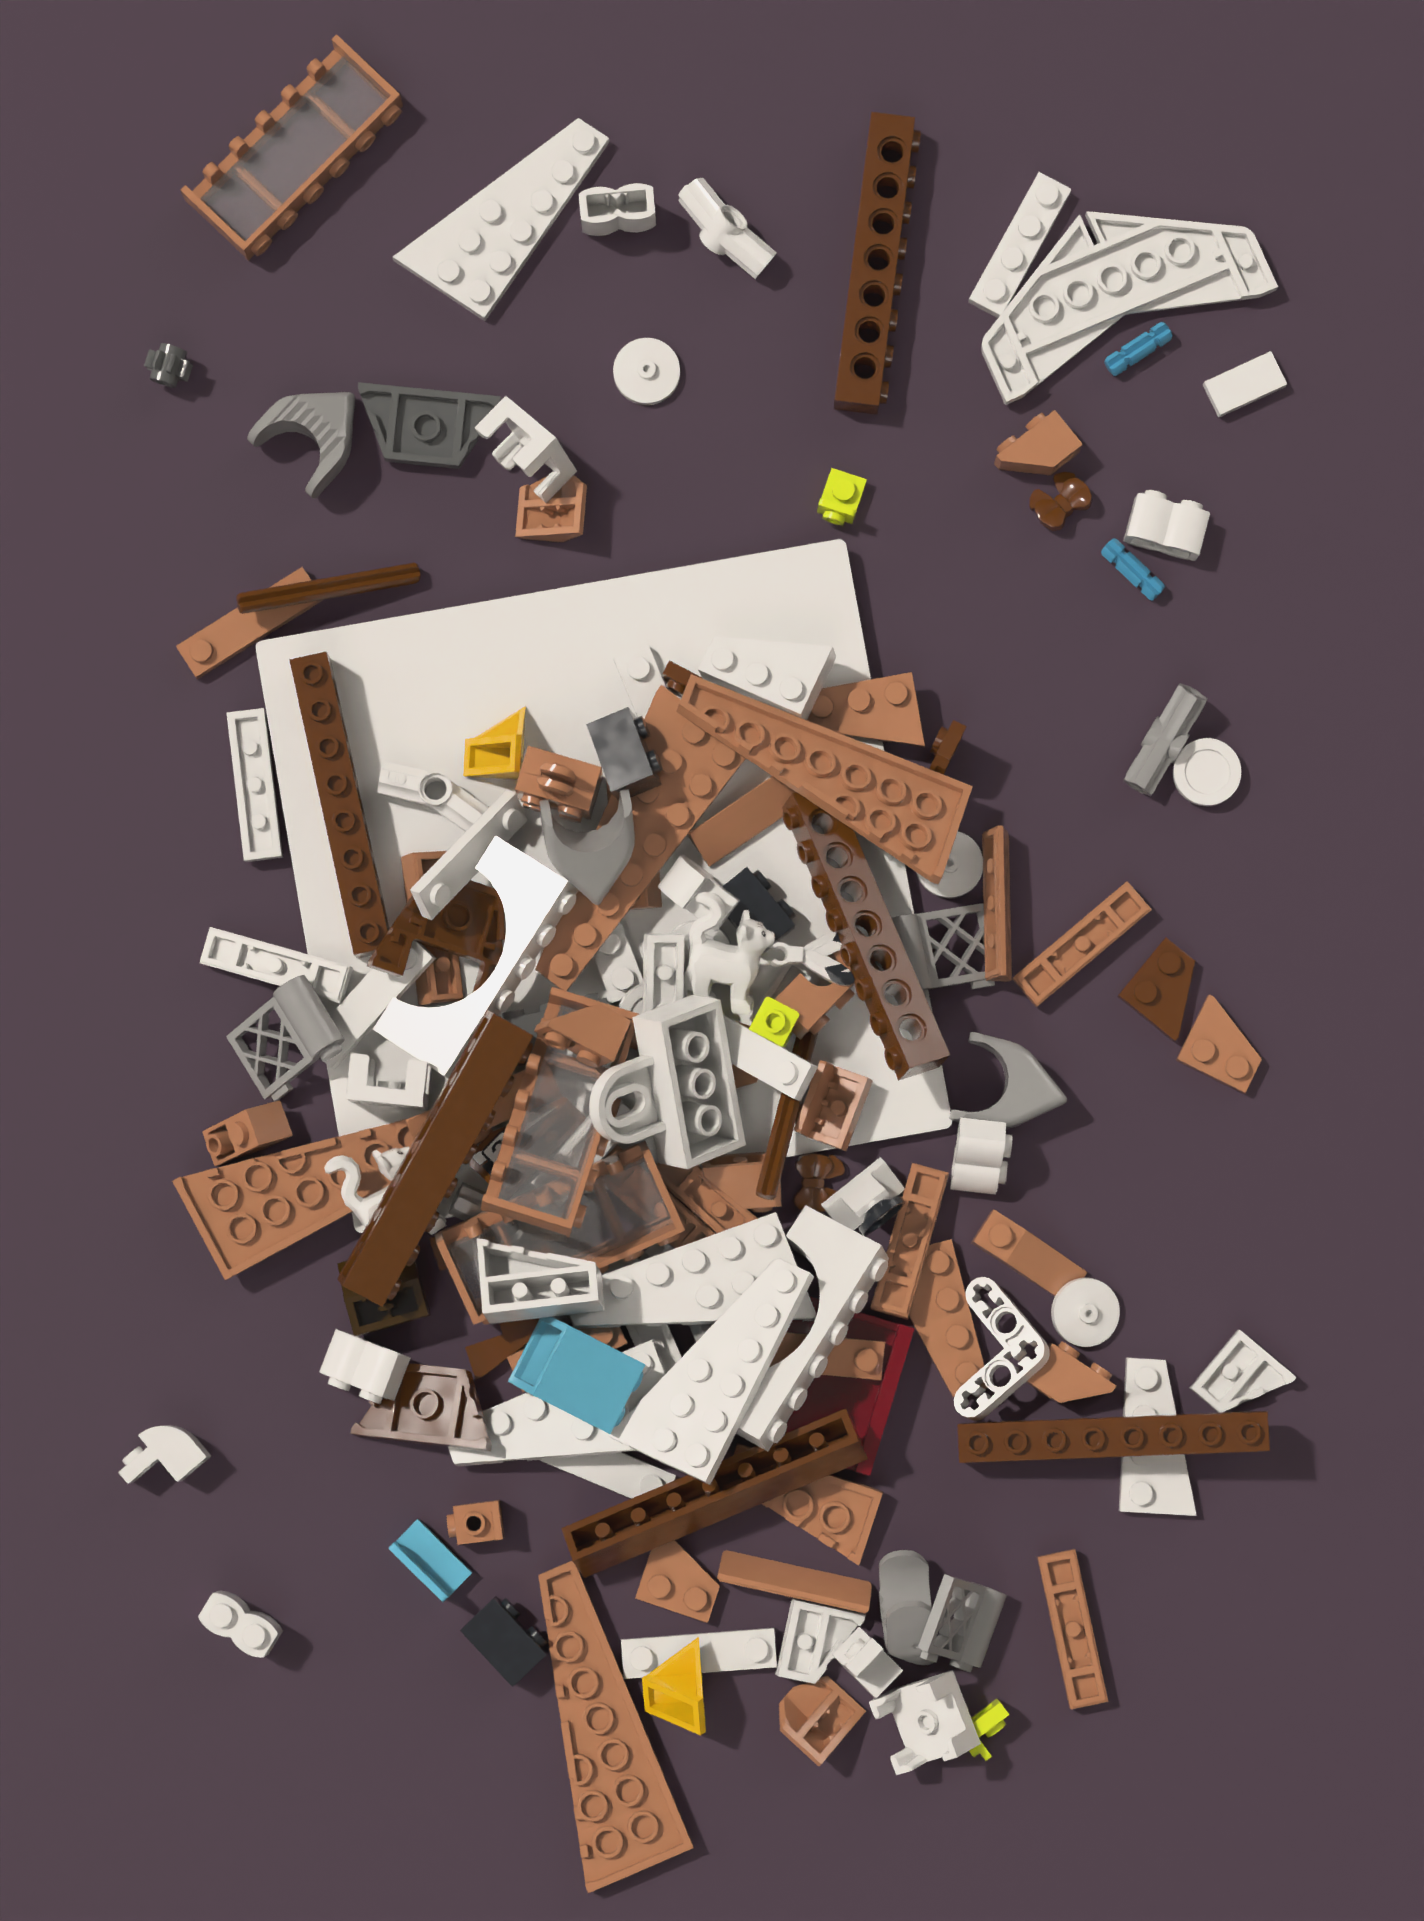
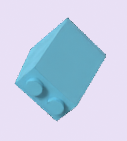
M545 1317L539 1319L508 1382L611 1434L613 1428L618 1426L624 1417L625 1404L631 1392L636 1391L641 1384L643 1378L642 1371L645 1364L553 1317Z

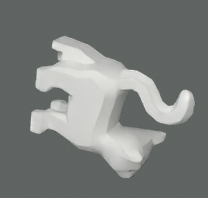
M702 892L695 899L700 904L707 905L710 908V912L694 921L689 932L690 952L689 962L684 970L683 998L695 995L716 999V994L711 990L713 983L729 985L732 1013L750 1015L751 1009L754 1008V995L749 993V989L759 972L760 956L766 948L774 944L775 934L767 930L763 923L750 919L749 910H744L736 933L738 946L706 938L705 932L719 925L723 919L725 905L717 895Z
M410 1147L392 1148L383 1153L377 1150L372 1152L380 1172L390 1181H392ZM344 1155L333 1157L326 1163L324 1167L325 1173L332 1174L340 1170L345 1172L346 1178L341 1190L342 1198L345 1205L355 1213L366 1228L388 1186L365 1198L360 1197L357 1194L361 1180L359 1165L352 1158ZM440 1212L435 1226L429 1232L431 1235L446 1226V1219Z

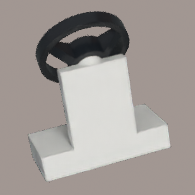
M879 1158L821 1205L831 1219L852 1230L859 1227V1231L863 1236H866L883 1226L905 1205V1201L901 1196L897 1195L903 1192L905 1188L886 1162Z

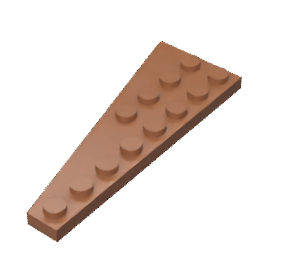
M690 675L677 708V713L930 882L939 884L973 786L695 675Z
M663 685L656 691L644 719L650 732V737L645 739L649 751L653 749L656 751L663 771L658 772L662 785L631 797L635 831V845L632 856L599 905L593 904L578 890L573 908L559 920L555 927V936L544 948L535 968L539 974L564 991L569 990L746 760L745 757L677 713L676 711L681 699ZM613 794L610 796L596 830L608 824L618 810L619 801Z
M406 1119L178 1177L172 1182L223 1278L228 1280L353 1212L345 1205L341 1195L346 1174L342 1170L332 1174L325 1173L324 1167L333 1157L344 1155L352 1158L359 1165L361 1180L357 1194L365 1198L382 1190L391 1183L380 1172L372 1152L377 1150L383 1153L392 1148L411 1147L414 1139L407 1126ZM489 1128L486 1131L480 1132L474 1144L481 1143L493 1132V1129Z
M571 1560L539 1574L538 1577L585 1886L588 1893H591L694 1848L581 1574Z

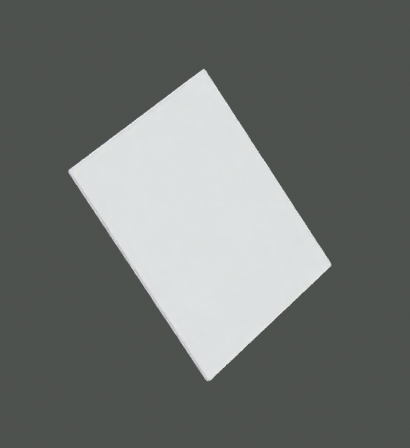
M841 539L259 641L256 644V654L308 955L353 967L345 998L372 969L367 967L371 956L357 959L353 954L289 659L321 652H327L331 658L389 927H391L406 905L401 863L402 856L416 852L448 851L465 831L427 805L377 794L378 781L384 761L428 772H441L489 808L506 790L516 793L515 787L518 779L463 776L465 739L477 737L526 706L523 760L527 747L531 746L602 767L586 724L627 707L637 717L615 665L614 658L648 644L661 676L670 660L701 677L698 668L713 637L723 636L833 646L836 659L822 688L871 680L846 543ZM672 692V693H673L674 695H676L678 698H680V699L682 698V696H680V695H678V694ZM850 737L884 751L882 741ZM746 759L693 829L772 777V775ZM603 769V780L591 820L582 818L581 823L571 822L560 818L558 810L550 808L554 820L565 829L587 833L596 830L608 803L606 777ZM435 781L427 787L426 795L432 800L441 799L445 795L447 787L444 783ZM519 799L528 821L506 843L562 877L548 857L540 812L523 807V802ZM783 818L710 867L687 835L659 871L661 882L680 855H686L714 877L713 880L720 886H724L746 867L752 873L759 870L772 886L768 890L769 894L776 902L783 899L796 915L792 919L795 929L779 942L785 943L788 946L804 947L817 938L831 932L826 921V910L823 902L813 892L811 874L807 865L803 864L799 859L797 841L792 830H788L785 826ZM812 824L816 832L825 834L820 826ZM854 831L891 918L914 914L905 864L895 857L893 861H889L886 851ZM826 858L831 866L839 868L835 860ZM480 871L471 879L472 881L495 888L490 880ZM662 891L661 908L629 910L621 921L642 978L644 934H671L679 925L688 921L698 920L696 916L687 909H682ZM841 892L845 900L854 902L851 895ZM504 910V925H505V940H506V927H507V923H506V915H505V910ZM726 919L720 928L729 937L731 945L738 946L737 929ZM856 926L865 936H868L867 931L863 927ZM502 940L503 949L505 945V940ZM542 947L535 958L536 964L532 973L526 979H522L516 988L513 1003L501 1014L519 1009H524L525 1015L540 1012L539 1005L548 1003L551 988H558L535 970L545 947ZM769 949L760 957L759 972L749 989V993L754 995V1008L751 1009L750 1015L732 1013L729 985L717 983L712 985L711 990L716 994V999L721 1000L723 1015L734 1021L751 1026L750 1016L782 968L770 965L774 959L778 961L785 959V954L781 949ZM459 956L465 999L473 992L480 965L478 962ZM593 957L569 988L568 992L580 996L598 993L599 999L607 997L609 1005L619 1007L620 1002L612 1004ZM876 962V964L880 967L879 970L883 971L881 964ZM821 977L816 985L827 986L831 982ZM415 982L399 998L400 1001L409 1005L426 1008L442 1007L456 1003L448 1002L419 1006ZM854 985L851 990L855 995L845 1006L839 1010L834 1005L825 1014L830 1020L818 1032L811 1063L817 1067L820 1060H823L836 1067L873 1080L849 1146L949 1128L952 1120L949 1119L951 1112L942 1065L939 1068L898 1081L895 1071L891 1070L886 1063L883 1043L880 1036L873 1032L870 1025L869 1010L865 1001L860 1000ZM925 990L926 999L932 1011L929 992ZM885 994L889 1003L898 1005L893 996ZM319 997L329 1015L340 1004ZM374 1027L335 1069H331L327 1065L339 1136L409 1119L426 1111L359 1104L346 1100L351 1053L365 1054L370 1059L375 1060L373 1086L377 1087L378 1081L401 1083L400 1089L404 1090L408 1061L411 1059L419 1060L373 1030ZM900 1029L904 1038L913 1040L907 1030ZM791 1032L792 1036L786 1047H783L790 1052L793 1050L796 1038L793 1032ZM553 1047L551 1049V1051L563 1054L575 1059L577 1057V1054L569 1051L566 1048L565 1050H559ZM630 1048L626 1061L639 1057L638 1049ZM611 1063L602 1065L601 1067L609 1069ZM526 1065L517 1066L515 1070L523 1071L526 1069ZM549 1065L554 1077L594 1085L597 1079ZM433 1068L428 1110L432 1109L448 1080L447 1077ZM758 1079L757 1083L736 1088L746 1145L726 1154L766 1152L781 1091ZM807 1088L805 1094L803 1095L800 1104L804 1103L809 1088ZM509 1120L491 1128L495 1131L509 1124ZM793 1129L786 1157L836 1148L809 1139ZM654 1135L634 1143L617 1144L624 1150L645 1140L655 1164L658 1162ZM462 1163L455 1176L458 1178V1183L454 1192L448 1199L443 1197L436 1210L444 1218L455 1217L449 1214V1209L462 1182L484 1192L487 1191L489 1184L469 1164L464 1165ZM640 1163L639 1165L642 1166L648 1172L645 1163ZM538 1170L510 1200L537 1189L531 1184V1179ZM352 1212L355 1230L363 1233L365 1226L360 1222L355 1213Z

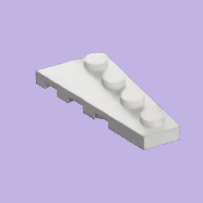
M1126 1358L1123 1417L1175 1415L1176 1410L1166 1360ZM1185 1455L1121 1457L1119 1511L1197 1516Z

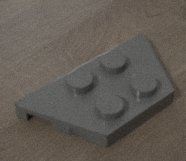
M358 382L359 393L386 462L460 469L481 437L475 427L501 401V396Z

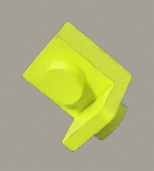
M831 468L822 497L818 503L817 513L823 514L822 519L835 525L842 526L844 522L852 524L867 479Z
M766 997L749 1030L781 1047H786L792 1036L791 1031L799 1018V1012L771 997Z
M996 1698L972 1716L971 1719L978 1737L986 1734L989 1738L1000 1731L1006 1725L1003 1719L1009 1716V1713ZM980 1741L981 1744L969 1750L973 1757L981 1754L985 1761H987L992 1756Z

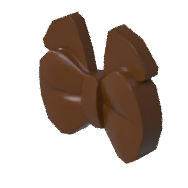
M1061 472L1054 475L1053 480L1059 492V495L1054 499L1040 489H1035L1030 496V510L1035 511L1040 523L1051 531L1061 530L1065 525L1066 517L1072 515L1073 510H1087L1093 502L1088 486L1076 478L1074 473Z
M818 1153L801 1155L794 1164L795 1169L802 1177V1187L793 1195L792 1201L796 1208L801 1210L806 1205L818 1212L825 1211L821 1204L837 1191L825 1188L824 1179L843 1175L845 1172L843 1163L834 1155H829V1157Z

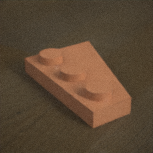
M912 672L822 688L807 721L845 736L925 747Z

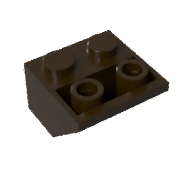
M416 1260L410 1267L405 1266L399 1277L402 1283L396 1296L392 1300L387 1299L383 1307L341 1285L354 1336L359 1337L431 1316ZM347 1261L337 1263L339 1274Z

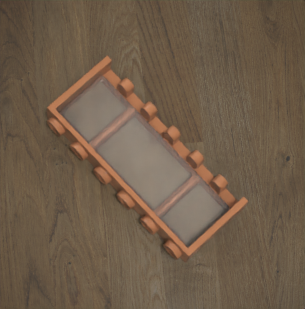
M337 34L331 39L334 50L322 62L317 58L313 59L307 66L308 76L296 88L291 84L287 85L281 92L283 101L270 114L262 110L255 118L257 127L244 140L236 136L229 144L231 153L218 166L213 162L207 164L203 169L205 179L193 191L186 185L180 190L184 200L248 261L254 255L260 256L271 245V238L280 229L286 230L297 219V212L306 203L312 204L323 193V186L332 177L338 178L348 168L349 160L358 151L364 152L374 142L375 134L384 125L388 127L393 124L402 112L403 104L400 94Z
M555 987L551 988L544 1017L540 1023L597 1003L631 1020V1023L614 1062L598 1066L597 1068L579 1062L576 1059L577 1054L566 1048L565 1050H559L547 1045L543 1041L544 1037L537 1033L532 1053H530L521 1087L518 1089L509 1124L506 1126L502 1145L492 1168L490 1182L486 1194L482 1198V1211L493 1212L566 1235L568 1238H570L573 1227L581 1228L587 1206L581 1205L584 1191L591 1193L593 1191L599 1170L593 1169L592 1166L596 1155L604 1156L608 1140L597 1132L591 1121L589 1111L591 1092L598 1078L606 1070L626 1062L630 1048L638 1049L632 1017L640 1014ZM617 1098L612 1104L611 1111L613 1117L617 1115L621 1103L620 1098Z
M645 1140L593 1163L592 1168L599 1170L592 1193L584 1191L581 1205L587 1206L581 1228L573 1227L570 1238L554 1231L487 1211L435 1234L436 1244L474 1325L479 1322L490 1324L482 1313L477 1238L511 1247L512 1245L525 1248V1250L545 1254L553 1253L592 1261L597 1264L601 1273L609 1269V1264L620 1259L624 1262L634 1260L644 1253L643 1249L656 1243L658 1246H664L679 1238V1233L685 1231ZM559 1178L509 1202L562 1218L573 1181Z

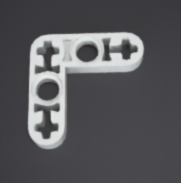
M979 1277L971 1281L966 1289V1300L1004 1349L964 1383L955 1394L954 1406L957 1412L973 1421L981 1420L989 1415L1047 1363L1050 1356L1046 1341L1004 1290L993 1280L986 1277ZM980 1289L991 1290L988 1295L999 1307L992 1310L985 1302L979 1301L981 1298L978 1293ZM1005 1314H1014L1017 1320L1015 1329L1010 1333H1001L998 1328L1001 1317ZM1027 1344L1033 1347L1037 1346L1034 1350L1037 1356L1033 1360L1029 1357L1023 1358L1027 1354L1024 1349ZM1011 1357L1020 1361L1018 1364L1024 1368L1021 1372L1018 1367L1009 1361ZM1000 1367H1008L1011 1371V1379L1008 1384L1003 1387L995 1386L993 1383L994 1372ZM984 1382L986 1387L995 1394L991 1397L989 1394L983 1393L986 1390L980 1386L981 1383ZM970 1394L976 1397L980 1396L977 1399L979 1407L976 1410L971 1407L966 1408L969 1405L967 1397Z

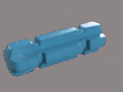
M1160 322L1150 328V333L1144 332L1121 347V352L1115 351L1107 356L1104 363L1108 371L1113 376H1117L1126 370L1128 364L1130 366L1134 365L1154 352L1157 348L1156 346L1162 347L1168 343L1173 336L1169 327L1164 322Z
M1115 538L1110 540L1101 551L1102 556L1110 563L1115 562V568L1136 588L1140 586L1142 588L1140 592L1149 600L1156 599L1164 590V583L1156 576L1152 577L1150 575L1151 571L1130 551L1126 553L1124 551L1125 546Z

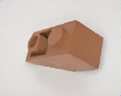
M1055 410L1047 416L1040 413L1025 426L1028 430L1018 439L1012 435L997 447L996 450L999 454L996 455L994 465L998 470L1052 475L1079 454L1083 444Z
M597 1003L536 1025L534 1032L544 1037L543 1041L547 1045L559 1050H565L566 1048L577 1054L576 1059L579 1062L597 1068L598 1066L614 1062L631 1020Z
M280 1100L245 1109L202 1131L207 1150L215 1167L271 1147L293 1136Z
M1062 1341L1058 1346L1053 1343L1048 1344L1050 1356L1047 1363L1026 1381L1027 1384L1056 1403L1111 1393L1116 1388V1385L1109 1381L1112 1377L1110 1372L1094 1362L1089 1368L1077 1360L1080 1353Z

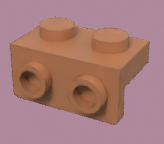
M820 1060L818 1068L808 1086L809 1090L805 1101L799 1106L794 1131L809 1139L847 1151L873 1080Z

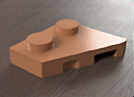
M1211 995L1206 997L1176 1061L1242 1094L1246 1093L1262 1060L1219 1002Z
M674 1540L651 1550L635 1599L708 1623L720 1585Z

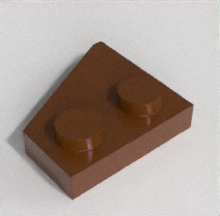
M955 720L952 721L949 729L941 726L930 750V753L935 755L929 768L930 770L945 774L967 726Z
M1165 937L1117 997L1171 1041L1175 1042L1180 1034L1195 960Z

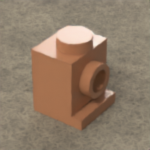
M500 1500L453 1506L454 1514L447 1515L449 1538L457 1537V1545L502 1540L505 1538ZM477 1516L480 1518L481 1527L479 1530L473 1531L468 1528L467 1520L469 1517Z

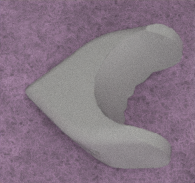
M351 392L286 396L272 405L250 430L247 440L254 447H258L275 435L285 432H298L313 439L320 448L319 466L305 488V492L315 499L341 472L350 455L355 396Z
M629 789L619 791L618 810L609 823L603 825L598 830H592L588 833L565 829L554 820L549 801H539L545 846L553 866L593 904L599 905L626 867L635 845L633 812Z
M970 1032L968 1042L993 1053L1001 1063L1005 1075L1004 1091L999 1101L989 1109L979 1112L951 1110L950 1120L959 1122L961 1117L1006 1123L1007 1130L1067 1102V1097L1030 1051L1008 1040Z
M898 1550L890 1552L879 1563V1599L885 1647L888 1650V1654L916 1665H930L934 1662L920 1658L922 1650L918 1649L932 1610L929 1565L915 1551Z

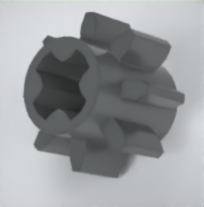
M161 343L157 351L149 349L144 363L147 370L151 371L149 379L170 388H176L180 380L188 382L193 365L190 364V361L185 360L187 351L166 343Z

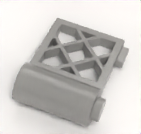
M984 903L892 917L925 997V990L969 982L972 989L995 985V981H986L985 971L977 972L966 964L974 949L985 955ZM977 913L980 929L974 938L959 927L966 914ZM957 916L953 922L948 919V917ZM938 920L948 928L940 943L929 936L926 921ZM954 933L970 944L961 959L945 948ZM940 955H943L956 965L949 978L938 979L935 963ZM961 970L967 973V975L958 976Z
M305 975L297 976L277 988L269 1001L226 1036L263 1098L268 1099L272 1097L274 1102L293 1089L290 1082L319 1058L325 1062L338 1055L342 1051L340 1045L345 1040ZM274 1009L281 1019L280 1032L268 1029L269 1013ZM248 1031L258 1034L256 1052L250 1051L242 1039V1036ZM267 1036L279 1039L278 1058L266 1055ZM289 1042L296 1044L304 1057L298 1063L287 1061ZM265 1062L277 1065L276 1081L271 1085L264 1075Z
M944 1574L918 1649L922 1650L920 1658L932 1662H937L938 1656L951 1658L949 1665L970 1673L973 1666L981 1668L1007 1595L981 1584ZM954 1614V1618L950 1622V1617Z

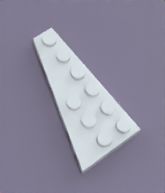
M576 119L394 255V262L486 321L609 144V138L581 119Z
M775 1212L602 1275L605 1311L571 1314L569 1317L575 1329L612 1328L623 1325L714 1324L776 1258L796 1267L797 1264ZM806 1292L793 1320L815 1321L817 1315L808 1292Z
M776 1258L608 1436L710 1485L814 1276L808 1271Z
M653 1340L622 1352L645 1364L642 1371L643 1378L641 1384L636 1391L631 1392L625 1404L624 1417L666 1374ZM528 1392L482 1411L492 1443L491 1451L448 1447L456 1466L495 1464L514 1460L532 1461L551 1457L569 1458L620 1454L626 1451H637L610 1438L607 1432Z

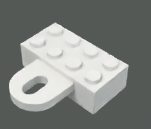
M690 995L632 1017L639 1057L609 1068L596 1081L590 1096L589 1111L591 1121L597 1132L607 1140L624 1144L634 1143L654 1135L658 1162L684 1169H689L745 1146L721 1000ZM633 1092L636 1098L633 1109L613 1117L611 1111L613 1102L617 1098Z

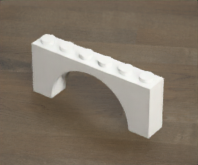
M497 836L494 837L475 867L496 888L506 915V940L503 953L495 970L488 980L473 994L447 1006L433 1008L417 1007L393 997L373 1029L417 1059L428 1061V1066L447 1078L450 1077L486 1010L488 1009L500 1015L501 1012L506 1011L511 1006L515 998L514 992L522 979H526L532 973L536 964L535 958L542 947H546L552 941L556 933L555 927L563 915L570 912L576 902L578 889L573 884Z
M806 1205L787 1233L786 1239L794 1251L801 1254L814 1266L820 1288L817 1316L809 1334L801 1345L788 1357L768 1368L736 1432L739 1436L766 1451L770 1450L773 1443H778L782 1439L787 1429L786 1422L793 1411L799 1410L804 1404L808 1387L814 1378L822 1375L827 1366L828 1355L835 1345L838 1346L842 1343L847 1334V1325L855 1313L858 1314L866 1305L870 1288L875 1281L882 1279L888 1268L889 1257L882 1245Z

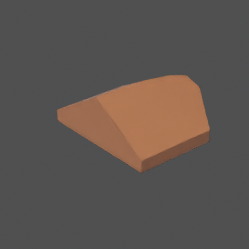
M573 475L547 503L534 493L535 488L546 477L531 485L526 484L520 487L515 537L519 539L565 542L583 535L587 485Z
M821 1677L816 1684L805 1683L793 1687L780 1701V1732L816 1765L820 1766L866 1710L830 1677Z

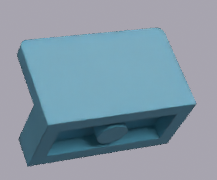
M417 1519L389 1547V1550L442 1602L473 1573L420 1519Z

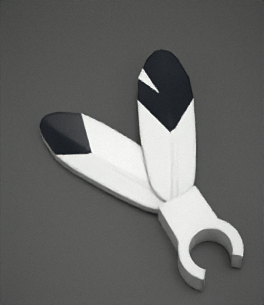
M831 931L804 947L788 946L782 942H777L770 947L771 950L781 949L785 954L783 961L774 959L770 963L773 967L802 963L805 967L831 983L844 986L854 983V976L850 970L828 957L840 950L842 944L838 932Z

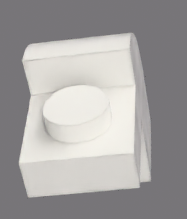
M686 855L679 856L658 885L660 890L682 909H687L698 919L707 915L710 912V908L697 902L696 896L702 892H709L720 897L725 905V915L719 925L712 928L714 931L719 930L740 901L716 883L711 874Z
M172 1425L156 1426L138 1435L147 1448L143 1450L138 1446L122 1460L126 1466L118 1473L128 1484H131L160 1461L177 1482H181L208 1460L211 1455L199 1440L186 1429Z
M860 1627L832 1654L874 1698H877L903 1671L883 1651V1648Z

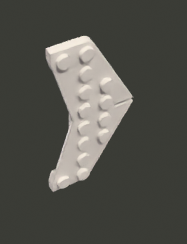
M1086 211L1085 217L1098 244L1093 245L1079 214L985 334L981 344V351L1003 402L1007 405L1027 395L1127 314L1260 298L1276 291L1278 285L1255 235L1246 227Z

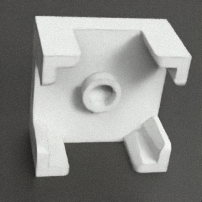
M505 396L479 422L475 429L482 438L488 439L506 422L512 433L492 453L496 461L506 470H511L515 465H518L528 477L533 476L544 463L553 470L534 490V493L547 503L577 470L557 438Z
M351 1053L346 1100L359 1104L428 1111L432 1068L428 1066V1061L411 1059L407 1065L405 1090L400 1089L401 1083L378 1081V1086L375 1087L373 1086L375 1060L370 1059L365 1054Z
M953 1670L891 1689L869 1701L876 1719L892 1712L905 1745L904 1749L895 1753L890 1758L896 1775L912 1771L924 1763L938 1758H943V1761L957 1758L981 1744Z

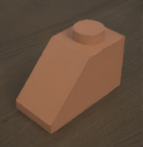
M766 1152L725 1154L701 1163L703 1175L743 1209H750L753 1212H768L773 1207L782 1206L781 1182L779 1183L774 1200L763 1199L756 1195V1188Z

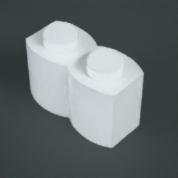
M635 183L622 186L617 190L607 187H593L579 193L582 232L585 234L603 236L611 234L618 229L626 232H643L656 226L652 186Z
M1146 490L1145 494L1138 493L1134 499L1123 541L1137 547L1160 551L1177 558L1195 561L1200 554L1210 512L1202 510V504L1191 500H1182L1181 504L1173 503L1166 500L1167 495L1158 491Z
M960 1117L951 1170V1190L996 1195L998 1183L1005 1184L1008 1162L1002 1161L1003 1157L1010 1158L1012 1149V1135L1006 1134V1123Z
M336 1329L319 1372L330 1377L328 1384L345 1391H349L351 1385L361 1389L360 1397L381 1404L382 1398L395 1400L410 1357Z
M227 1591L212 1593L198 1616L201 1623L208 1630L223 1637H231L234 1644L240 1650L254 1657L263 1658L267 1656L283 1632L280 1625L272 1617L262 1612L250 1611L248 1605L240 1597Z

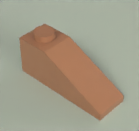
M996 1210L990 1211L971 1241V1244L1054 1297L1066 1283L1077 1278H1084L1087 1274V1271Z

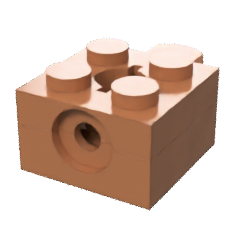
M528 746L515 791L518 799L523 802V807L540 812L539 801L548 800L550 808L558 810L560 818L581 823L582 818L591 820L603 780L602 767Z

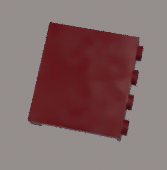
M810 1297L817 1315L819 1299ZM859 1312L854 1314L847 1325L848 1331L845 1338L885 1342L881 1380L821 1375L818 1378H814L807 1389V1397L804 1404L799 1410H794L786 1422L787 1429L785 1434L846 1409L857 1429L868 1457L867 1460L852 1465L847 1469L870 1476L915 1328ZM792 1320L787 1332L809 1334L814 1321Z

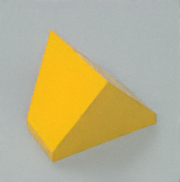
M526 706L477 737L465 739L463 776L518 779L523 764Z
M697 1637L660 1666L642 1677L645 1712L701 1736L706 1733L699 1637Z

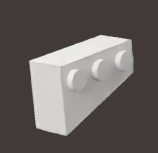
M714 636L698 671L701 677L707 681L807 720L835 662L836 654L833 646Z
M477 1238L482 1313L490 1324L605 1311L602 1273L595 1262L553 1253L545 1254L525 1250L523 1247L514 1245L511 1247Z

